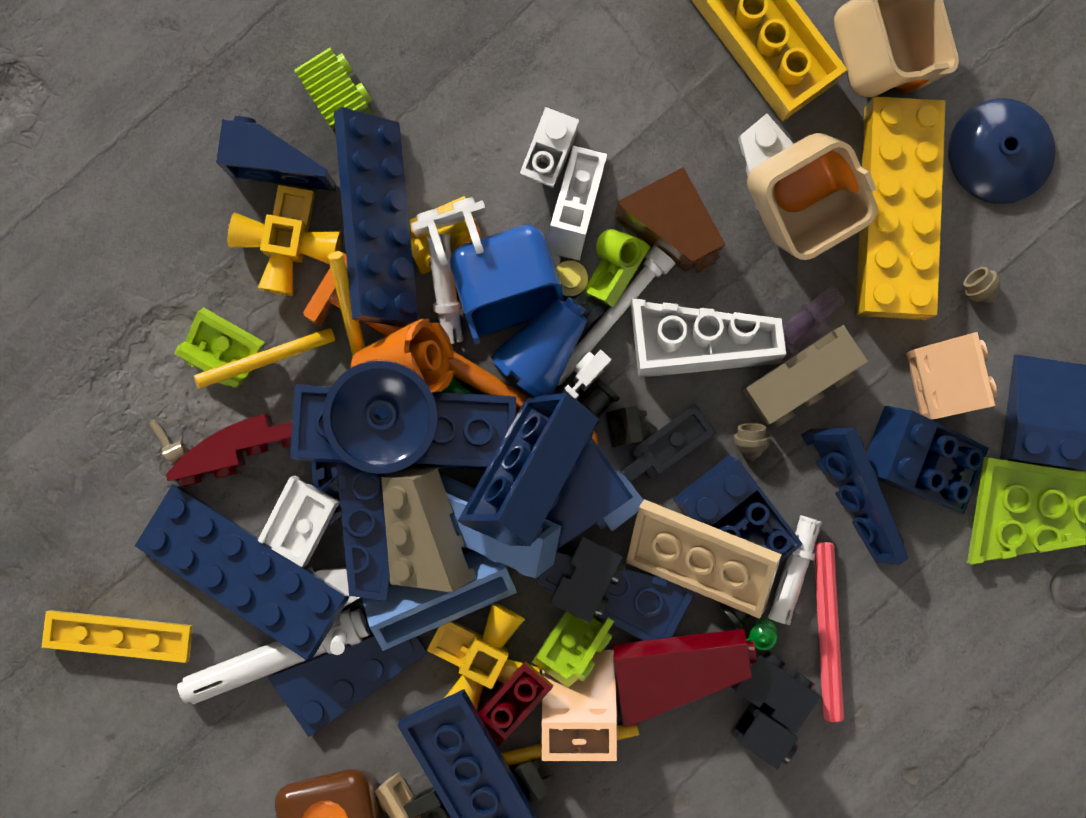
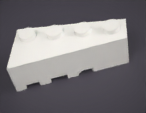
M632 298L631 315L639 378L780 364L786 355L782 319L736 312L730 314L716 312L714 309L708 308L694 309L679 307L678 304L650 303L642 299Z

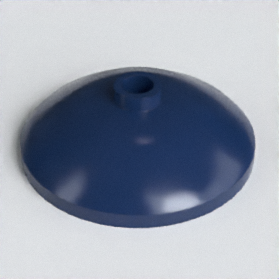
M1007 98L983 101L969 109L954 126L948 145L949 163L959 184L974 197L995 204L1014 203L1027 198L1040 189L1053 169L1056 153L1054 137L1045 119L1029 105ZM1005 140H1009L1014 144L1013 151L1006 149L1004 145Z
M388 360L363 362L345 371L329 390L323 408L324 430L333 450L349 465L369 473H392L412 465L427 451L433 441L437 428V405L428 384L409 367ZM381 406L387 408L389 411L388 417L384 419L378 418L375 415V409Z

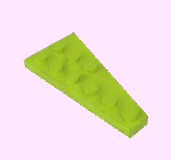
M984 457L967 563L972 565L983 563L987 560L1017 557L1016 555L1034 552L1041 553L1086 545V472Z

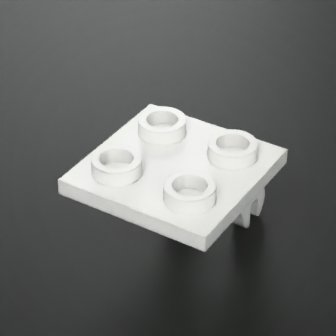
M473 197L453 203V210L439 214L438 209L429 210L418 214V221L411 223L416 237L430 232L441 266L448 264L437 232L438 229L465 221L476 254L484 252L473 220L475 217L485 215L483 200L475 203Z

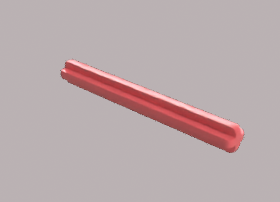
M831 542L815 543L814 564L823 718L826 722H841L844 720L835 546Z

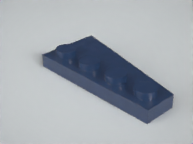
M816 428L801 434L806 445L808 446L813 443L821 459L816 462L823 474L830 472L839 487L835 494L841 505H844L856 516L852 523L875 563L900 565L909 559L904 547V540L896 528L890 513V506L884 499L877 482V474L870 465L864 450L863 440L858 435L856 428Z
M336 463L349 596L386 601L390 573L381 477L389 473H369L359 470L348 463Z
M556 551L554 565L543 572L536 583L554 593L562 575L569 578L575 567L569 562L572 555ZM624 569L616 586L610 583L604 594L609 600L600 618L605 620L609 617L614 621L613 625L643 641L671 638L695 592L660 577Z
M371 636L354 646H345L344 652L340 655L326 654L270 675L268 679L307 736L310 737L426 655L428 651L418 636L384 651L381 649L375 636Z

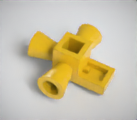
M278 185L273 215L266 214L265 224L236 212L233 213L228 228V247H260V251L267 257H270L257 288L258 290L278 295L293 296V261L302 263L304 255H307L330 265L328 255L335 251H341V231L308 232L315 199L314 191Z
M492 603L483 636L455 621L448 622L437 628L427 651L458 666V673L462 674L444 698L465 689L477 710L483 686L492 689L496 680L503 684L523 664L507 659L508 648L504 647L525 620L521 615L500 604ZM532 666L536 671L540 673L539 667Z

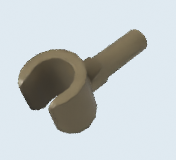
M151 421L149 425L161 442L164 458L176 464L188 452L183 441L172 444L158 421Z

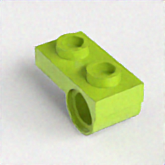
M614 229L605 230L599 236L596 243V252L602 261L583 292L587 291L592 299L614 307L650 249V246L642 239Z

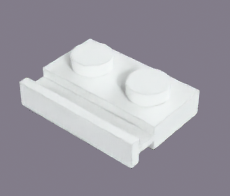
M601 349L595 356L588 352L575 366L574 371L577 375L574 383L576 385L573 388L567 385L563 393H569L577 400L579 394L576 392L580 388L585 392L593 381L608 367L611 358Z
M292 476L282 491L258 541L266 543L272 547V550L297 565L304 567L309 563L340 502L311 484H306L299 480V477Z

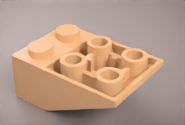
M978 332L906 352L921 415L933 420L995 406L994 398L997 397V388L994 379L988 376L985 362L988 360V351L985 342L979 340Z
M603 650L601 653L596 651L591 659L595 666L583 682L579 679L576 680L568 688L542 670V676L554 685L542 699V761H617L614 650Z

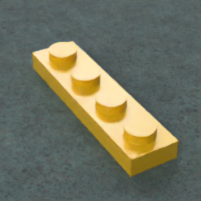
M49 610L45 614L41 648L187 663L190 658L193 625Z

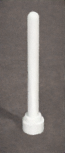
M655 245L645 255L646 260L643 263L644 268L623 291L615 306H610L574 348L557 386L565 382L575 370V366L596 346L632 304V298L636 299L655 276L659 278L662 273L666 275L675 265V262L664 251Z

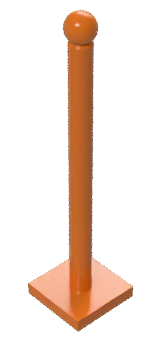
M343 253V257H344V261H345V265H346V269H347V274H348L347 256H346V254ZM331 267L303 312V316L319 327L322 326L334 305L340 308ZM361 321L385 336L403 328ZM454 352V358L449 359V370H454L453 376L484 395L515 396L516 414H518L526 398L530 397ZM593 431L592 438L598 446V436Z

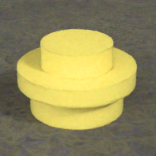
M565 261L556 267L564 296L572 297L583 292L588 283V274L583 265L576 261Z

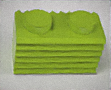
M328 48L294 70L335 136L334 112L341 107L372 114L367 105L372 99L362 83L355 86L348 76L353 70L342 53L336 56L332 49Z

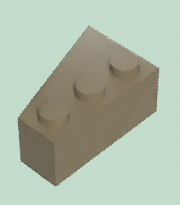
M842 325L741 391L765 426L774 422L779 427L795 416L792 411L803 403L807 408L825 397L822 392L833 384L836 388L842 386L854 378L853 371L867 363L868 360L846 327Z
M408 466L402 470L382 476L390 584L453 593L477 579L474 569H468L461 547L465 546L462 536H457L449 515L453 511L438 469Z

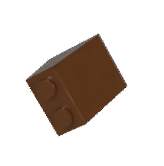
M684 167L618 201L615 212L617 220L653 247L655 245L664 251L675 262V265L684 272L694 268L699 273L714 265L715 261L720 258L719 252L725 246V243Z

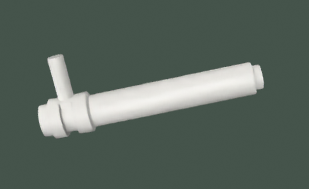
M349 608L340 612L314 657L326 652L330 655H340L344 652L346 644L354 646L361 643L364 637L370 635L368 624L361 609L352 611ZM275 641L184 677L183 682L178 683V692L185 704L189 702L196 704L306 660L280 642Z

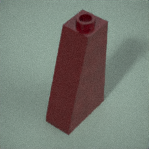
M744 629L613 644L623 727L632 726L752 678L750 664L757 663L754 641L747 642Z

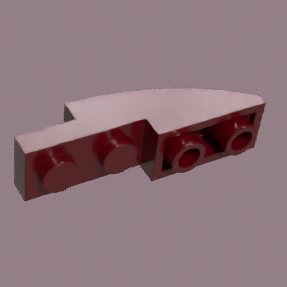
M261 414L225 427L207 437L179 459L166 474L167 481H179L180 487L201 483V476L211 473L215 474V479L237 474L236 467L246 465L243 451L247 452V456L269 452L268 445L280 442L283 448L291 447L292 422L273 426L271 415Z
M526 661L477 711L497 747L515 731L554 686Z

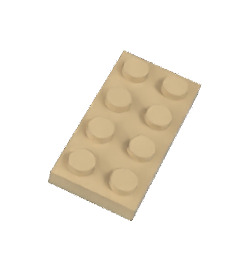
M644 499L638 509L626 563L760 619L765 611L782 554Z

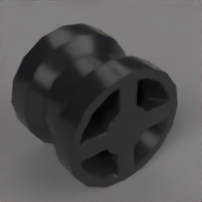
M587 291L581 293L574 300L586 310L583 316L587 319L581 335L606 312L601 306H595L591 302V296Z

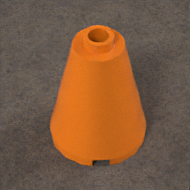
M420 319L357 351L353 355L350 368L372 360L397 362L419 374L428 384L432 393L447 388L453 378L454 370H449V359L454 358V352L449 336L439 323L429 322L430 319Z

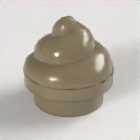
M980 267L972 271L965 278L963 285L966 288L965 293L970 299L975 302L995 303L997 301L1000 291V278L995 271L989 270L987 267Z
M741 424L738 426V433L734 435V443L738 446L739 451L745 454L746 459L754 461L769 447L770 435L767 433V427L763 424Z

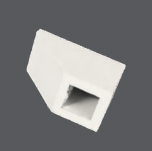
M545 107L520 175L553 188L575 140L579 119Z

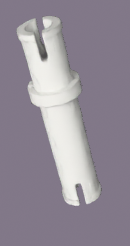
M441 233L438 235L448 264L443 266L440 265L431 235L426 237L429 246L436 298L433 310L438 313L439 324L446 331L451 344H454V339H456V342L464 340L459 315L462 304L461 301L457 300L456 285L450 270L449 260L452 255L450 234Z
M802 515L799 517L795 534L803 545L787 557L775 599L768 615L769 619L787 625L791 624L794 608L810 560L814 561L815 553H813L823 523Z

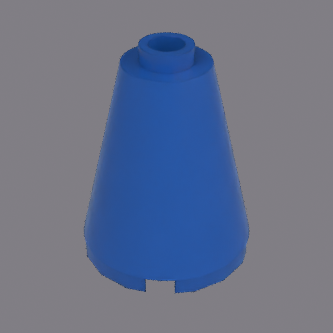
M569 297L566 301L557 299L501 345L491 357L492 361L506 376L511 373L519 380L517 385L535 397L553 395L586 325L587 319L583 316L586 310Z

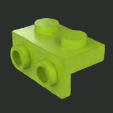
M203 307L197 311L186 340L176 347L174 353L184 359L187 365L208 371L259 353L266 342ZM252 371L219 383L237 388L250 378Z
M564 611L532 663L567 688L578 679L583 682L595 666V663L591 661L596 651L601 653L611 640L612 635L608 631L614 621L607 617L601 623L593 617L591 622L588 623Z

